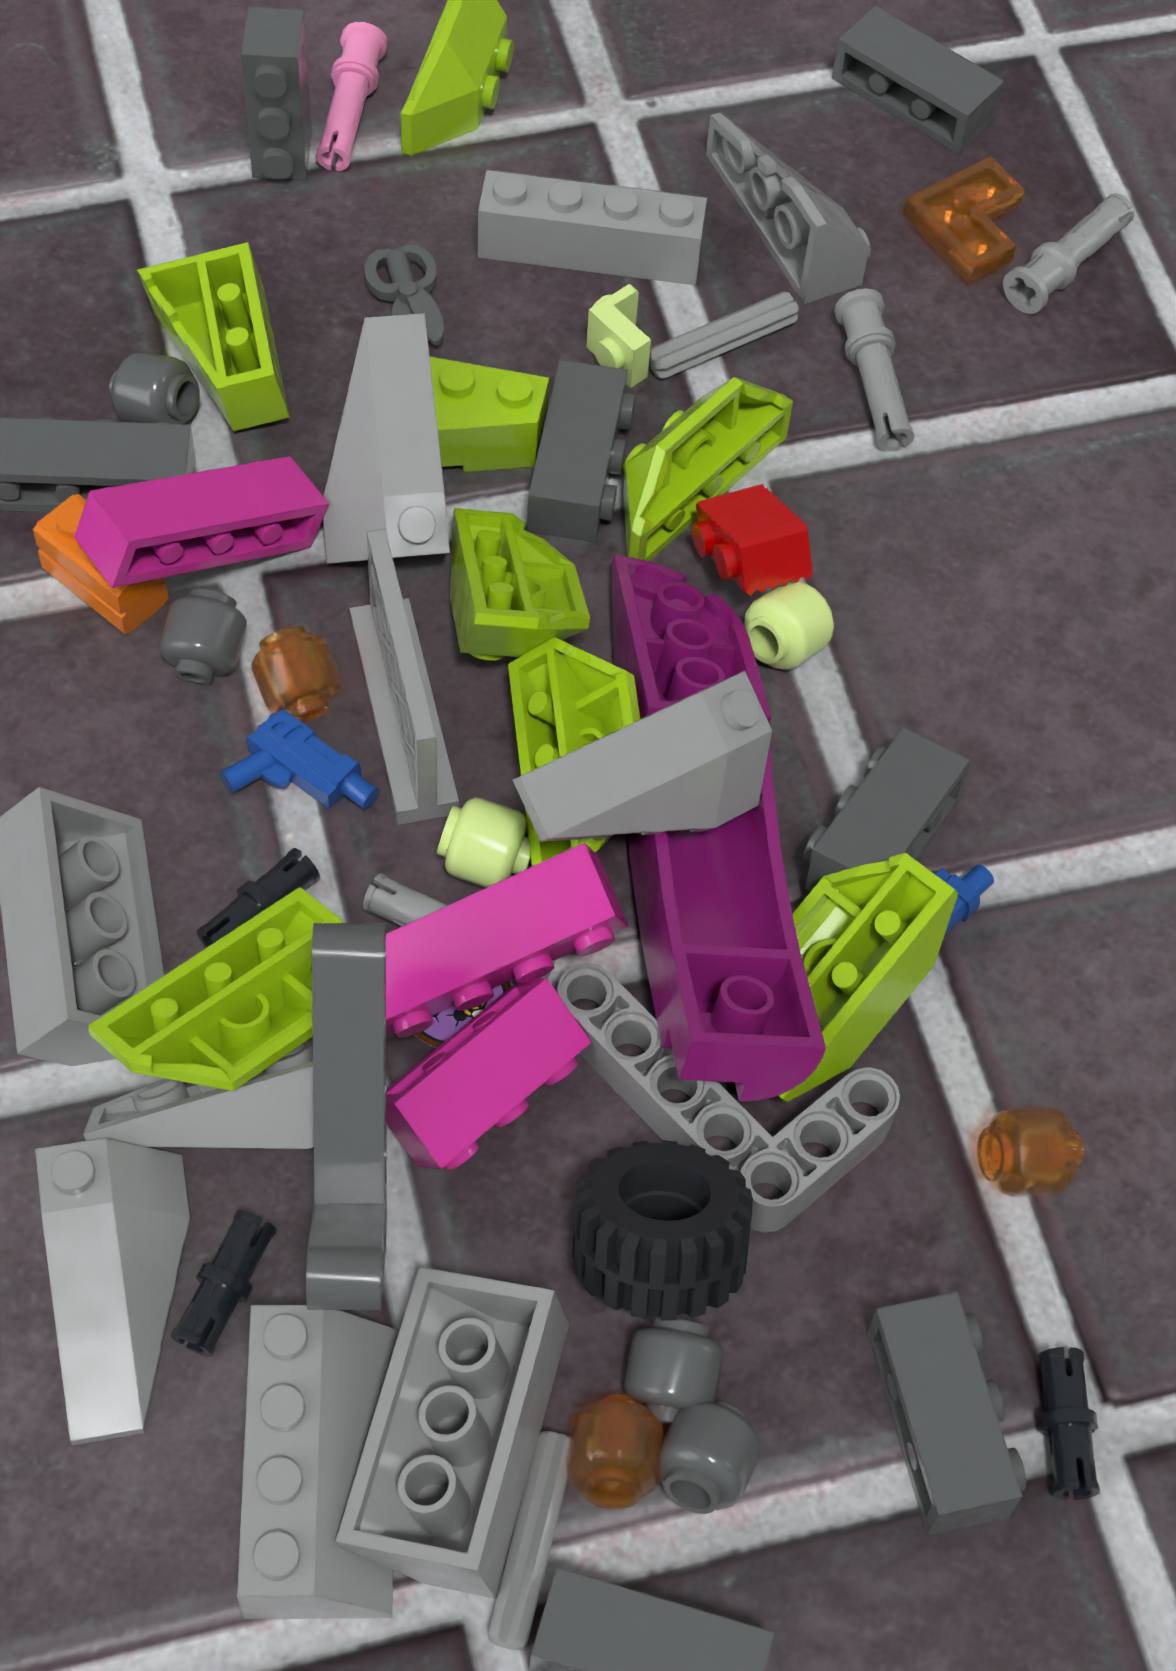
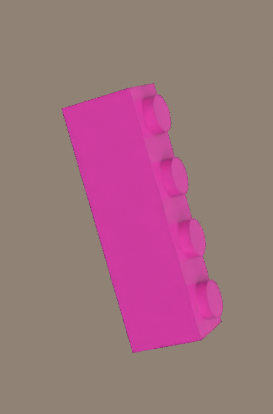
M288 456L92 490L88 494L74 538L110 586L114 588L311 548L329 503L292 457Z
M580 844L387 933L386 1033L389 1035L395 1033L397 1038L415 1035L431 1027L434 1024L432 1016L453 1006H456L458 1011L477 1007L494 997L492 988L516 978L517 983H527L532 979L541 978L555 968L552 961L574 951H577L579 956L589 955L614 943L615 937L613 933L629 926L599 855L587 844Z

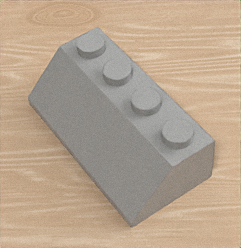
M486 170L478 209V258L696 285L708 197L500 170Z
M38 787L0 817V905L17 1054L68 1066L113 1060L116 1058L89 1035L88 1025L164 976L142 819Z
M424 1267L418 1268L335 1542L338 1546L427 1585L496 1598L537 1439L541 1432L569 1328V1322L555 1290Z
M251 1305L237 1598L243 1619L392 1618L393 1570L338 1546L335 1541L396 1344L397 1329L340 1310H308L307 1305Z

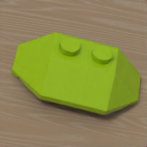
M447 0L410 94L401 111L402 153L414 155L475 131L479 128L486 108L494 109L500 88V77L498 76L500 71L506 73L509 71L514 51V41L507 39V15L497 0Z
M733 377L703 395L685 412L683 410L675 412L666 422L662 432L647 445L641 443L630 452L623 465L625 476L622 500L627 557L651 561L697 519L696 503L698 501L725 494L787 438L793 400L784 394Z
M454 508L450 601L460 653H470L472 656L483 660H499L504 656L520 657L553 637L564 640L589 628L590 615L575 565L546 540L525 531V523L513 513Z
M556 637L549 639L508 664L521 776L640 719L633 674ZM525 808L532 867L583 843L587 844L596 853L613 836L541 842Z
M906 852L891 856L887 861L864 864L823 876L792 914L826 1050L816 1070L804 1082L792 1090L778 1095L786 1102L851 1068L935 965L959 893Z
M299 887L88 1025L89 1035L133 1073L235 1091L313 1037V924L343 923V920Z

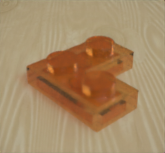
M990 156L907 197L903 214L969 283H972L1013 261L1016 245L991 220L1020 206L1025 190Z

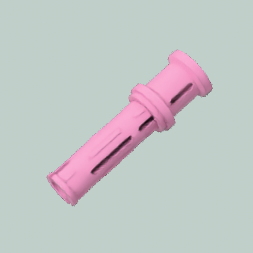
M353 22L343 29L340 40L343 49L342 55L334 62L331 77L335 85V91L321 142L315 155L317 162L328 170L332 168L335 153L339 154L336 171H342L349 167L350 155L366 96L370 95L377 88L379 81L378 60H381L387 51L388 40L384 32L375 25L366 22Z

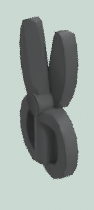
M407 244L395 250L389 248L377 249L370 254L364 265L365 283L370 292L381 300L394 301L391 316L425 313L428 340L433 345L442 344L444 341L443 316L437 303L429 295L437 283V264L433 255L424 247ZM409 261L417 262L422 267L425 273L424 278L415 282ZM383 264H387L392 281L391 284H385L377 275V268Z

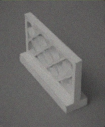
M386 529L367 531L370 605L349 608L350 623L397 825L449 816L453 806L459 807V799L409 598H402Z

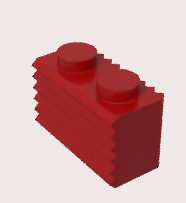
M764 484L696 503L698 522L693 523L691 528L695 548L700 557L710 556L714 560L717 571L723 580L732 579L745 593L752 596L756 590L762 593L767 587L775 590L779 583L786 587L790 580L797 583L801 577L808 580L813 574L809 533L806 523L802 522L801 518H797L796 513L793 514L792 510L787 508V505H783L782 500L779 501L777 496L774 497L773 492H769L768 488L764 487Z

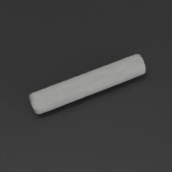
M783 291L650 348L649 369L652 370L656 378L665 379L795 323L798 319L797 312L799 311L797 301L793 299L789 292Z
M543 1431L539 1434L524 1488L488 1635L491 1643L509 1650H524L528 1644L575 1451L574 1439L564 1434L552 1431Z

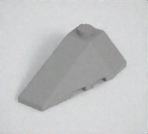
M722 113L710 115L706 156L803 304L861 286L866 263L871 254L870 243L864 230L854 225L844 208Z
M425 313L366 317L364 319L323 496L329 503L323 517L327 564L368 560L367 531L386 529L392 558L450 553Z
M743 671L513 779V782L541 842L605 838L614 834L629 833L653 835L676 830H690V832L709 831L759 805L772 729L748 676Z
M313 1037L235 1091L192 1083L185 1084L181 1081L164 1078L93 1108L83 1133L85 1140L109 1138L145 1147L312 1148L314 1147Z
M109 1138L35 1149L41 1215L70 1442L72 1445L142 1434L145 1432L162 1356L161 1345L170 1306H173L177 1289L176 1278L184 1245L187 1244L191 1226L183 1156Z

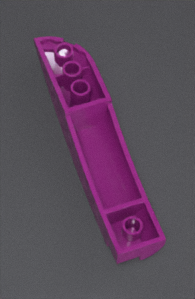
M614 555L611 564L614 665L634 675L640 719L745 671L770 724L772 716L750 638L742 621L733 609L715 593L704 597L699 590L686 584L687 576L678 571L649 561ZM769 745L758 806L709 831L690 832V830H676L653 835H642V833L627 834L639 928L662 1048L673 1049L679 1080L735 1082L739 1102L772 1098L792 1090L804 1082L816 1070L826 1050L799 948L789 900L780 844L771 749Z

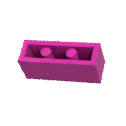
M536 978L527 983H515L386 1089L387 1125L417 1167L454 1169L476 1153L479 1148L476 1140L493 1125L499 1128L518 1118L529 1106L525 1098L543 1083L545 1086H550L569 1075L578 1065L574 1057L592 1042L547 978Z

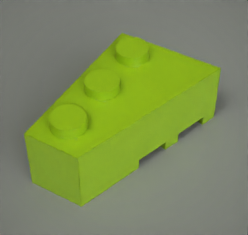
M248 242L137 270L155 315L233 431L290 417L265 290Z

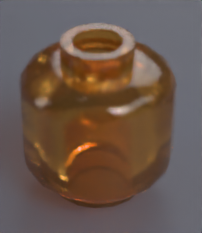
M292 626L273 632L262 639L259 643L261 650L254 656L251 669L264 703L270 713H278L284 709L302 723L317 719L326 714L330 709L327 702L338 694L342 681L324 637L316 633L306 632L302 626Z
M1049 1107L1009 1108L995 1114L987 1128L983 1129L979 1135L977 1158L982 1174L1002 1194L1011 1197L1055 1195L1066 1190L1075 1178L1076 1171L1083 1162L1084 1146L1080 1134L1073 1129L1070 1120L1060 1110Z
M622 1394L607 1395L580 1409L570 1426L567 1471L570 1482L584 1494V1497L590 1503L601 1508L624 1509L638 1503L640 1499L655 1490L661 1477L660 1449L664 1438L661 1421L649 1408L639 1404L634 1398Z

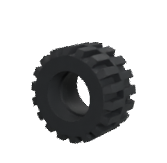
M648 1140L633 1142V1147L625 1148L618 1146L608 1150L607 1158L596 1157L588 1164L587 1173H581L577 1182L572 1258H574L573 1268L577 1278L584 1279V1288L592 1296H604V1305L616 1311L622 1308L630 1310L631 1316L646 1319L647 1315L661 1316V1321L677 1320V1315L683 1314L694 1318L706 1314L707 1306L721 1307L729 1301V1293L738 1292L743 1284V1274H746L753 1197L751 1189L745 1187L746 1179L741 1172L729 1169L730 1162L719 1155L710 1156L705 1154L706 1149L695 1145H690L689 1147L677 1145V1141L662 1140V1143L650 1144Z

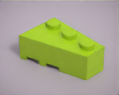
M430 357L441 466L462 465L463 472L535 467L548 411L549 377Z

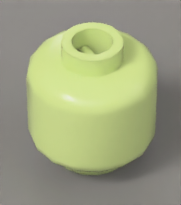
M789 581L786 587L780 584L775 590L771 589L753 601L745 613L744 627L750 638L754 656L758 660L775 669L789 670L800 666L825 648L832 638L834 621L832 611L826 599L815 588L801 581L797 583Z
M478 797L469 799L463 808L453 806L437 849V854L445 857V869L448 874L487 888L511 877L512 873L517 874L526 870L531 858L529 838L524 837L527 828L526 817L520 811Z

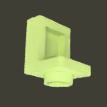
M628 284L612 295L608 294L601 297L589 309L586 348L595 355L601 366L628 370L626 385L632 388L648 377L651 339L635 326L639 292L631 284Z

